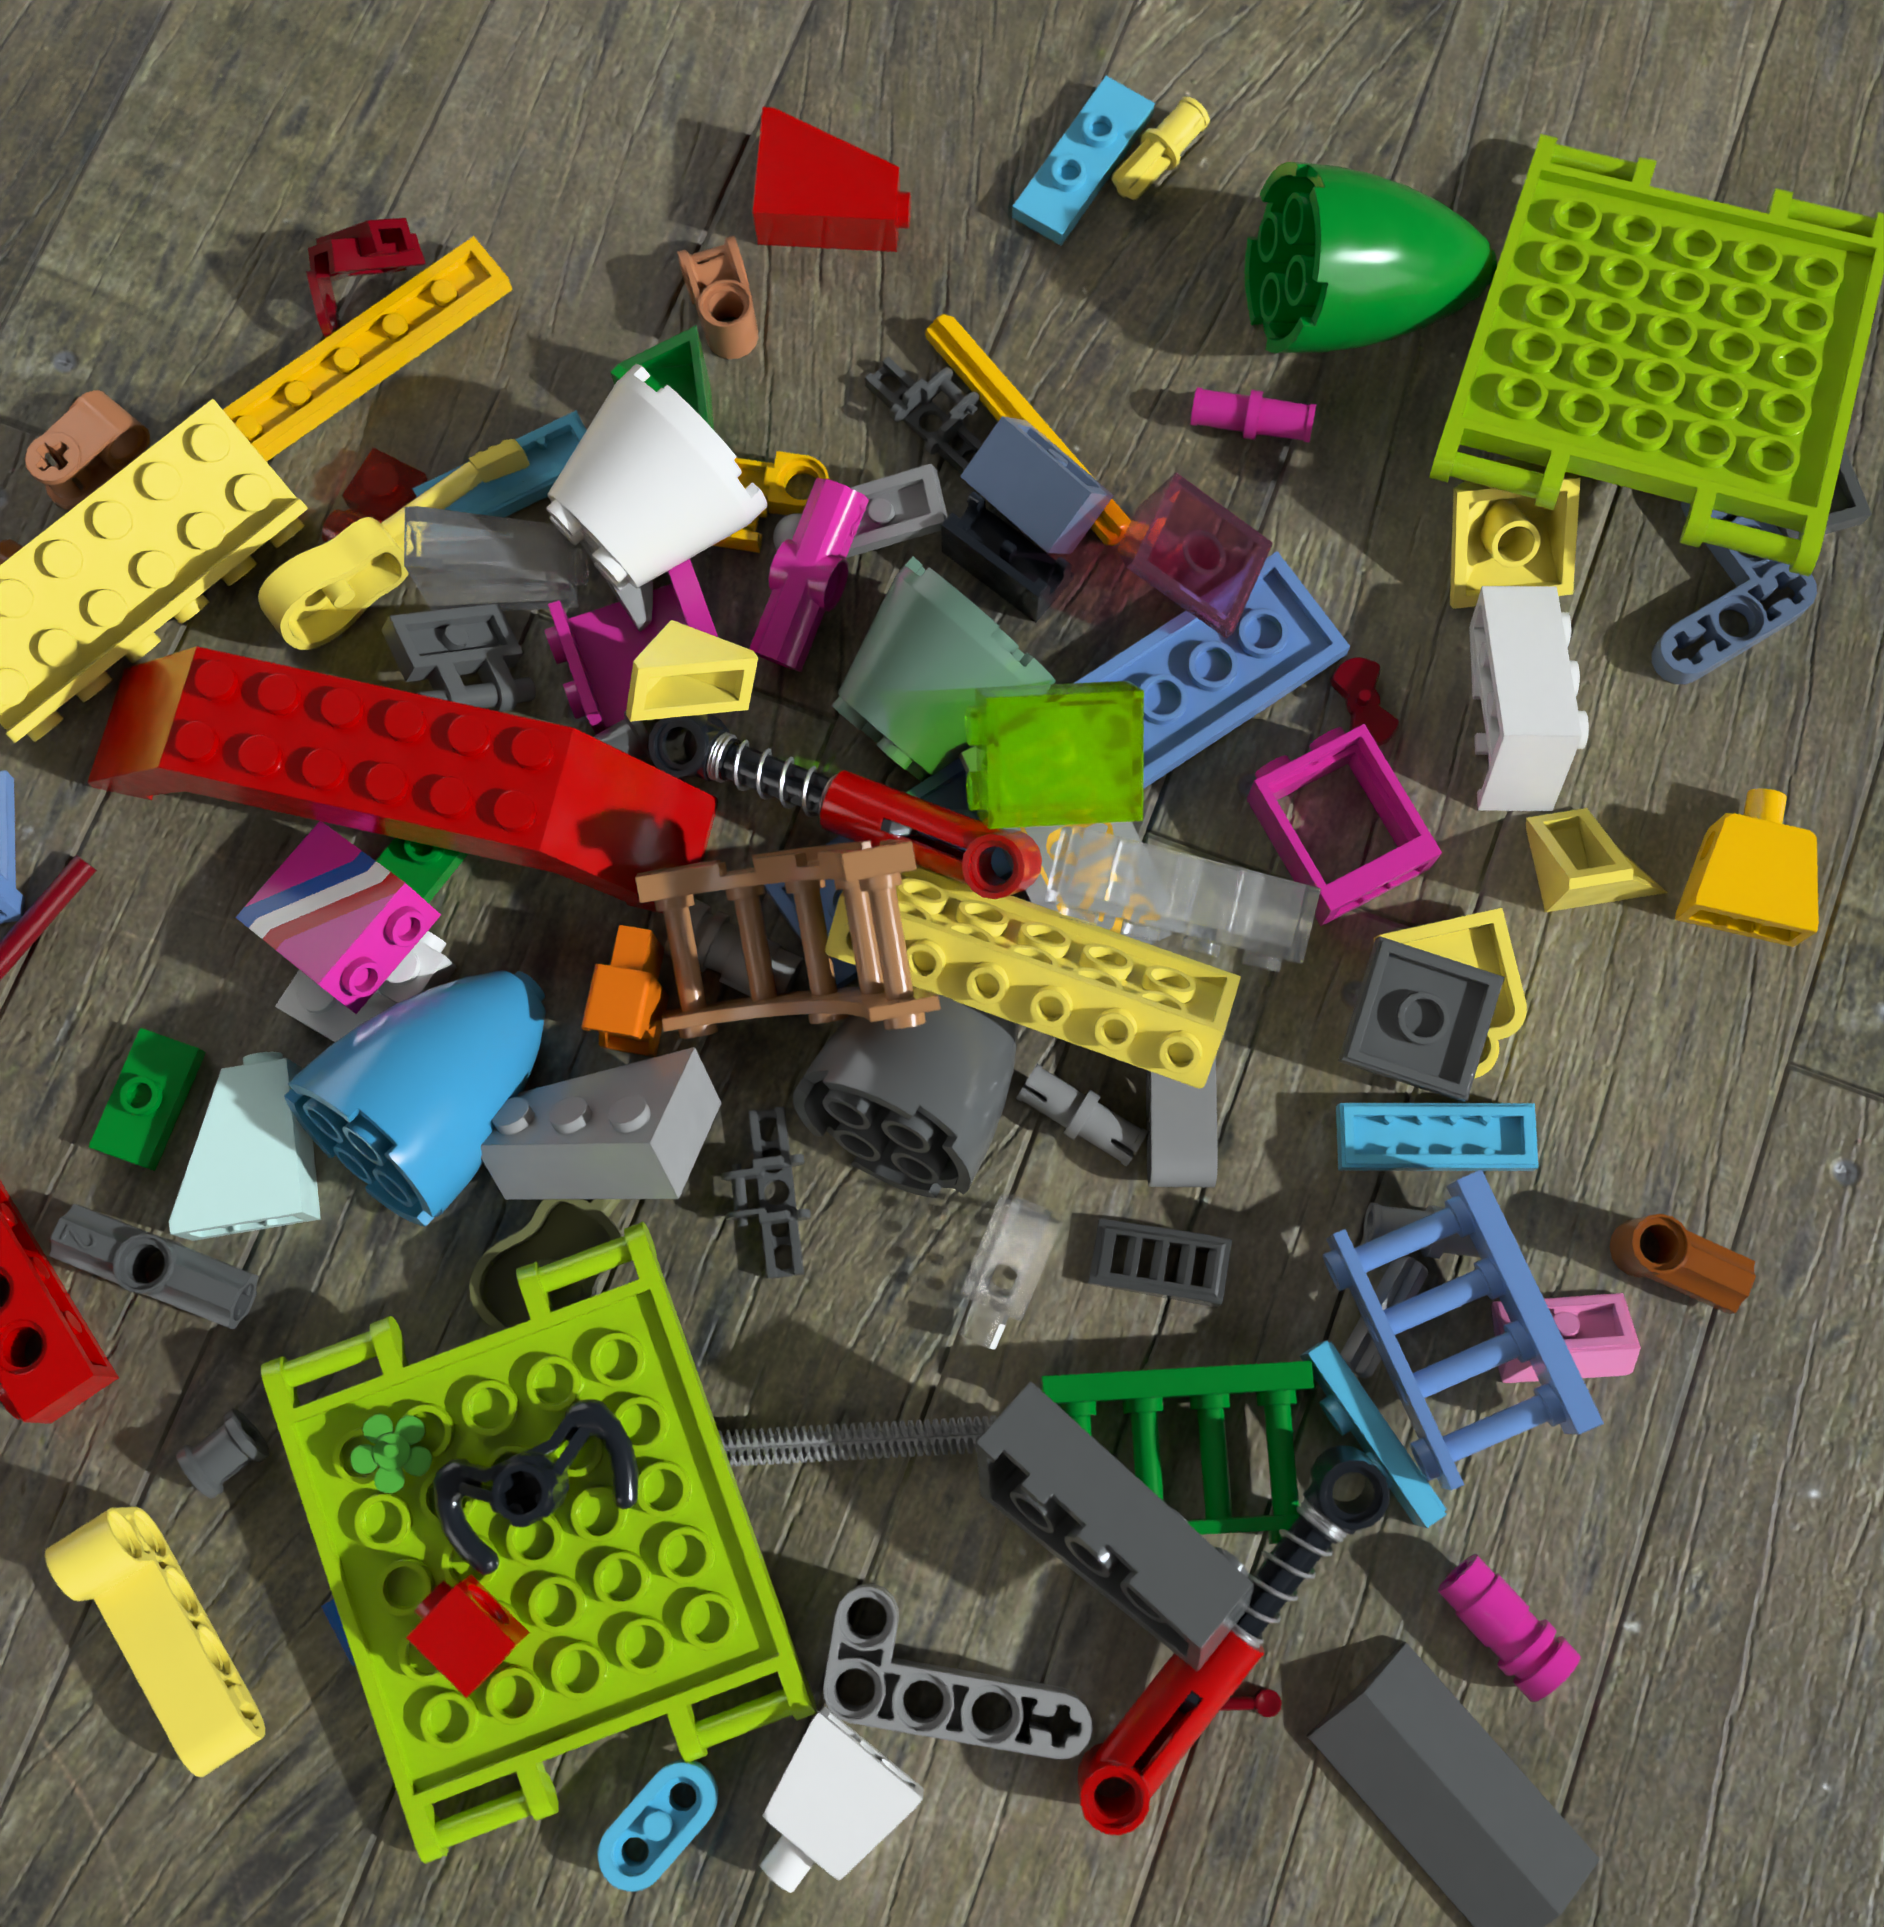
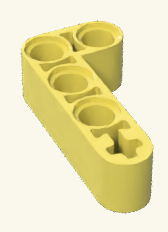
M138 1507L110 1508L46 1549V1564L59 1588L75 1601L94 1599L176 1753L191 1773L197 1777H204L265 1736L264 1721L257 1705L161 1531L144 1510Z

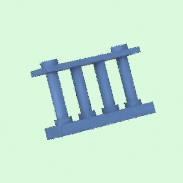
M1482 1169L1446 1186L1451 1198L1445 1201V1209L1355 1248L1346 1229H1343L1326 1238L1331 1251L1323 1254L1325 1265L1337 1289L1342 1291L1349 1288L1416 1432L1418 1440L1411 1442L1410 1448L1420 1471L1427 1481L1437 1478L1441 1488L1454 1490L1464 1485L1454 1462L1545 1422H1548L1552 1427L1560 1424L1564 1434L1580 1435L1604 1424ZM1455 1233H1458L1461 1238L1470 1235L1481 1260L1474 1263V1271L1387 1309H1382L1366 1272ZM1485 1295L1491 1300L1500 1298L1511 1321L1504 1325L1505 1333L1412 1373L1395 1337L1396 1334ZM1515 1358H1518L1521 1363L1530 1361L1541 1386L1534 1388V1397L1445 1436L1441 1435L1424 1398Z

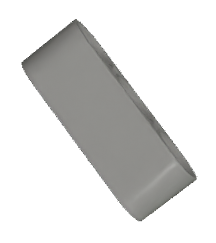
M1216 1057L1203 1088H1195L1146 1070V1130L1148 1131L1146 1141L1149 1187L1215 1188L1218 1161Z

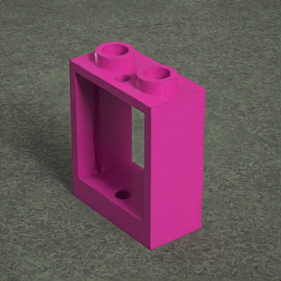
M1365 724L1347 733L1344 732L1342 727L1324 733L1309 745L1310 752L1293 761L1289 759L1288 755H1283L1268 762L1255 773L1257 779L1254 780L1246 799L1320 926L1428 871L1442 854V851ZM1348 764L1398 848L1326 885L1277 800Z

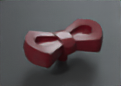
M1351 658L1335 670L1331 676L1330 683L1346 700V707L1351 715L1349 731L1365 724L1379 747L1387 743L1394 736L1399 728V721L1380 706V695L1375 689L1381 673L1380 665L1366 658Z

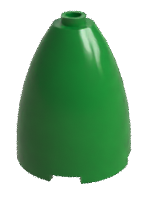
M1286 162L1279 165L1270 174L1260 192L1262 202H1267L1260 223L1258 237L1247 238L1244 283L1250 324H1263L1264 333L1267 337L1265 350L1272 353H1322L1361 348L1390 341L1424 329L1456 313L1479 297L1486 287L1492 283L1497 268V257L1491 249L1489 241L1465 218L1438 200L1404 184L1375 174L1340 166L1304 162Z

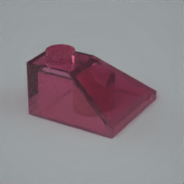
M1175 472L1138 506L1117 550L1126 568L1227 639L1235 631L1273 542Z

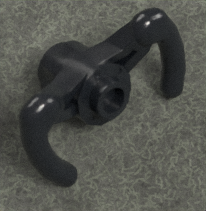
M597 1399L580 1400L574 1402L567 1409L565 1418L549 1440L527 1451L520 1452L492 1467L472 1464L466 1459H452L442 1466L433 1479L435 1510L443 1533L458 1556L482 1575L493 1573L499 1566L498 1554L477 1536L466 1519L462 1508V1499L465 1496L489 1502L494 1513H500L503 1517L510 1520L512 1526L528 1527L549 1517L565 1501L570 1487L567 1470L589 1436H596L601 1439L608 1452L613 1472V1502L620 1509L633 1507L638 1498L639 1470L633 1444L621 1421L602 1401ZM566 1440L569 1441V1444L559 1458L555 1454L550 1453L561 1447ZM493 1480L492 1486L482 1484L483 1482Z

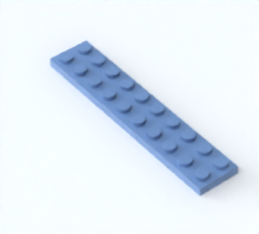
M1276 551L989 739L1076 699L1122 801L1125 802L1346 656L1350 645L1282 556ZM960 758L906 792L912 796L991 825ZM918 831V833H921V834H923V835L929 836V837H931V838H934V839H936V840L942 841V842H944V843L950 844V845H952V846H955V847H957V848H960V849H963V850L966 851V849H964V848H962V847L956 846V845L951 844V843H949V842L943 841V840H941V839H938V838H936V837H933V836H930V835H928V834H925V833H922V832ZM838 836L826 845L856 841ZM997 847L992 854V868L997 876L1006 880L1011 877L1013 871L1002 848ZM825 879L826 887L820 888L827 934L829 936L839 896L843 889L836 890L834 880ZM785 882L764 884L767 893L802 943L794 894L786 893ZM832 957L837 988H843L858 978L856 965Z

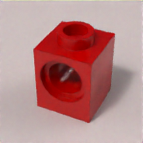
M471 1574L454 1587L446 1580H443L414 1610L422 1621L406 1638L467 1698L494 1672L530 1632Z

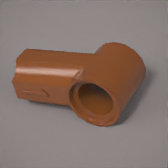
M1655 1214L1627 1220L1619 1225L1611 1236L1609 1246L1611 1257L1617 1267L1624 1273L1639 1278H1650L1726 1314L1737 1312L1742 1302L1749 1297L1756 1278L1754 1260L1686 1230L1680 1221L1669 1215ZM1645 1229L1653 1233L1659 1242V1256L1654 1263L1646 1259L1641 1252L1640 1237Z

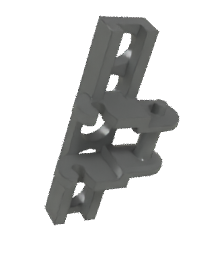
M887 357L883 361V366L876 373L872 374L870 372L865 377L866 387L890 408L889 416L895 422L903 420L926 442V451L931 455L940 454L962 474L969 464L964 457L971 453H977L983 444L963 426V418L969 413L973 415L977 411L976 404L979 401V394L976 392H971L968 395L964 394L950 381L953 371L948 367L940 372L935 371L928 383L923 378L915 382L893 360ZM888 376L895 377L899 380L901 386L898 391L892 393L880 382L881 379ZM941 391L957 404L949 411V416L932 401ZM920 403H922L919 410L912 412ZM926 415H936L942 420V425L935 432H927L920 426L921 419ZM958 435L963 440V446L955 451L948 443Z
M784 1106L764 1111L751 1110L749 1111L754 1154V1159H752L753 1168L742 1170L741 1164L731 1165L732 1171L721 1174L722 1180L731 1181L734 1211L725 1215L726 1220H738V1227L748 1225L747 1219L759 1218V1222L762 1225L768 1279L805 1275L798 1221L810 1219L811 1212L810 1209L797 1210L792 1167L805 1163L804 1155L790 1154ZM767 1118L777 1120L779 1137L771 1142L761 1139L760 1122ZM772 1149L779 1150L781 1156L763 1158V1154ZM782 1169L777 1173L766 1172L767 1170ZM757 1178L760 1207L748 1209L745 1180ZM774 1181H781L789 1188L788 1199L780 1205H772L765 1198L766 1187ZM789 1223L790 1233L787 1236L776 1237L772 1235L771 1225ZM781 1245H789L792 1248L793 1266L786 1270L777 1268L775 1264L774 1250Z

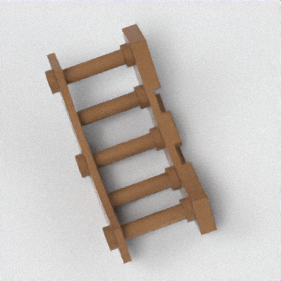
M885 840L880 841L881 846L871 847L870 841H859L752 855L754 868L733 871L726 870L725 862L714 860L637 873L635 879L640 903L655 901L656 911H663L681 1008L663 1011L662 1024L664 1032L679 1030L681 1039L696 1038L718 1032L717 1023L808 1014L810 1024L838 1021L849 1017V1015L860 1016L868 1019L870 1022L883 1020L886 1030L909 1028L925 1023L924 1012L941 1009L939 996L932 991L913 988L896 886L902 884L900 872L917 870L912 841ZM825 879L834 880L836 890L843 889L860 987L837 988L832 957L828 956L825 952L828 934L820 888L826 887ZM785 882L786 893L794 894L810 990L777 994L760 895L766 894L764 884ZM725 890L727 900H734L751 997L706 1003L689 906L695 905L693 894Z

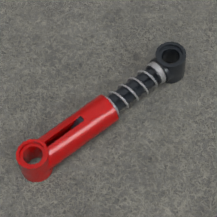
M712 714L663 718L654 725L649 735L648 749L651 760L658 769L674 777L696 776L709 782L715 780L720 783L730 779L735 782L738 790L746 791L753 788L757 790L759 796L764 800L776 797L780 799L785 808L789 809L797 805L803 808L808 817L819 814L822 829L856 842L870 841L871 847L881 846L880 841L885 840L912 841L916 865L965 883L973 892L983 898L999 899L1024 891L1035 883L1041 873L1042 857L1040 849L1033 838L1022 831L1002 830L846 770L839 772L831 778L817 773L815 765L808 770L795 765L793 757L784 761L772 756L770 748L764 752L750 748L748 740H744L741 743L735 735L730 734L724 723ZM688 730L695 736L697 743L696 753L692 759L685 752L683 745L684 737ZM918 831H920V832H922V833H925V834H928V835H930V836L936 837V838L941 839V840H943V841L949 842V843L954 844V845H956V846L962 847V848L966 849V851L963 850V849L957 848V847H955V846H952V845H950V844L944 843V842H942V841L936 840V839H934V838H931V837H929V836H926V835H923V834H921V833H918ZM997 847L1006 850L1012 857L1014 868L1009 880H1003L997 876L992 868V854Z
M1339 1445L1326 1449L1316 1458L1310 1470V1485L1303 1493L1305 1497L1304 1502H1301V1507H1297V1512L1300 1516L1288 1531L1284 1529L1279 1530L1282 1536L1281 1540L1270 1553L1267 1551L1262 1552L1265 1560L1253 1575L1248 1573V1578L1254 1585L1250 1605L1246 1612L1198 1672L1173 1653L1103 1743L1094 1745L1084 1754L1078 1765L1079 1799L1084 1818L1094 1829L1107 1835L1120 1836L1134 1831L1143 1823L1149 1812L1151 1797L1264 1655L1265 1650L1261 1646L1263 1644L1261 1633L1269 1623L1280 1622V1609L1287 1601H1296L1298 1599L1296 1589L1305 1578L1315 1577L1314 1566L1322 1556H1332V1543L1343 1542V1538L1346 1535H1353L1356 1530L1371 1527L1383 1517L1389 1506L1390 1490L1386 1478L1365 1452L1353 1446ZM1351 1472L1364 1475L1365 1487L1358 1497L1350 1501H1339L1333 1498V1487L1342 1475ZM1110 1777H1121L1131 1784L1126 1793L1116 1798L1104 1797L1096 1791V1788L1100 1782Z

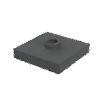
M1381 936L1376 938L1338 1062L1460 1102L1467 1101L1505 977Z

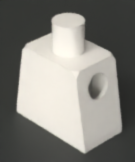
M822 1705L809 1725L762 1815L767 1822L783 1835L762 1861L760 1867L770 1879L790 1893L795 1890L815 1862L831 1876L840 1880L918 1806L923 1799L924 1788Z

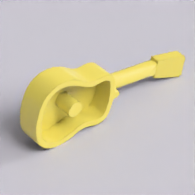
M515 439L503 440L496 446H490L483 452H477L469 458V462L453 471L380 523L372 517L362 518L345 528L332 540L307 550L279 566L261 586L258 602L263 613L285 642L299 650L320 647L346 631L373 602L398 587L409 575L408 557L415 551L412 543V532L467 494L482 481L487 483L527 468L530 463Z

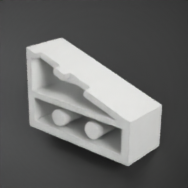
M1482 586L1469 626L1473 699H1481L1486 733H1476L1474 736L1475 755H1488V772L1482 789L1477 791L1478 811H1553L1577 749L1585 748L1589 732L1586 711L1578 710L1576 700L1580 683L1579 665L1577 661H1570L1568 654L1571 637L1570 615L1568 612H1561L1557 586Z

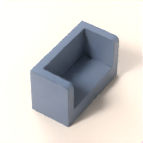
M1005 416L1000 418L960 476L1047 553H1072L1114 496L1027 420Z

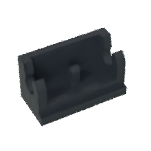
M972 492L968 496V507L962 517L959 518L952 512L941 524L942 553L1036 623L1074 579V574L1071 572L1072 564L1063 557H1058L1056 560L986 509L985 499Z

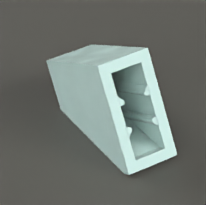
M260 1052L243 1057V1065L221 1069L169 1219L171 1235L195 1241L321 1220L313 1140L300 1125L284 1097L292 1089L288 1084L303 1068L291 1060L283 1058L282 1053Z

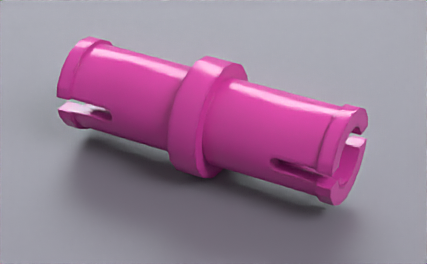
M1197 387L1190 425H1202L1244 432V439L1255 440L1256 434L1303 440L1306 443H1310L1317 404L1307 405L1264 398L1263 391L1252 389L1250 395L1205 390L1202 387Z

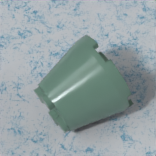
M912 556L895 576L837 693L839 697L832 704V707L856 728L862 730L875 741L877 746L898 765L910 772L920 782H923L929 774L934 776L958 759L959 753L976 746L1037 703L1056 681L1029 653L1024 654L1018 649L1019 646L979 607L929 567L925 570L922 566L923 564Z

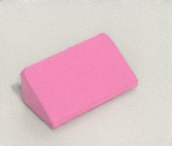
M1623 1293L1544 1298L1582 1378L1626 1376L1633 1372L1641 1347ZM1493 1301L1491 1307L1495 1337L1505 1333L1504 1325L1511 1322L1501 1301ZM1515 1358L1498 1366L1503 1383L1539 1381L1529 1360L1521 1363L1518 1358Z

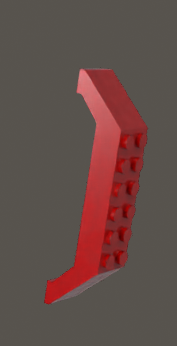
M198 646L124 669L87 782L93 788L151 801L153 795L186 791L554 872L623 900L628 906L657 912L655 901L640 903L635 879L637 873L703 862L719 803L717 797L573 727Z

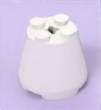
M635 364L616 382L547 494L552 502L546 507L547 511L551 514L549 518L551 522L575 546L584 539L595 550L592 554L596 561L594 563L595 567L619 591L628 583L635 588H639L748 526L767 507V501L760 488L752 482L745 489L737 479L742 472L734 461L736 455L718 434L669 385L660 388L657 392L648 386L644 381L650 375L639 364Z

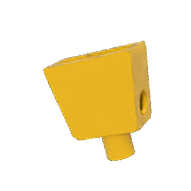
M1765 788L1749 790L1746 796L1743 815L1725 813L1708 828L1676 910L1675 920L1791 947L1798 945L1817 933L1819 924L1817 837L1811 830L1782 824L1787 799L1784 793Z

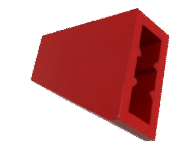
M762 107L753 202V218L758 245L897 252L899 229H909L911 215V192L900 191L899 166L774 107Z

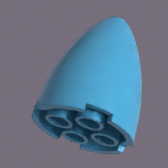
M504 970L468 976L428 989L391 1006L365 1021L325 1049L294 1076L293 1080L288 1084L292 1089L284 1095L285 1100L300 1125L329 1158H333L336 1155L354 1175L368 1183L365 1189L369 1195L400 1217L414 1224L426 1227L434 1217L440 1216L469 1184L484 1163L481 1159V1144L495 1128L491 1121L507 1099L515 1098L520 1092H524L540 1048L546 1010L541 1002L545 998L544 992L527 974L517 971L513 975Z

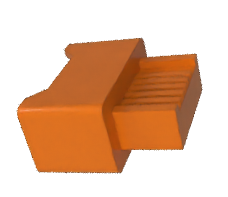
M619 925L610 966L595 964L581 1028L587 1031H599V1046L601 1048L649 1057H656L663 1027L662 1015L663 1011H666L669 995L658 982L664 948L651 930Z

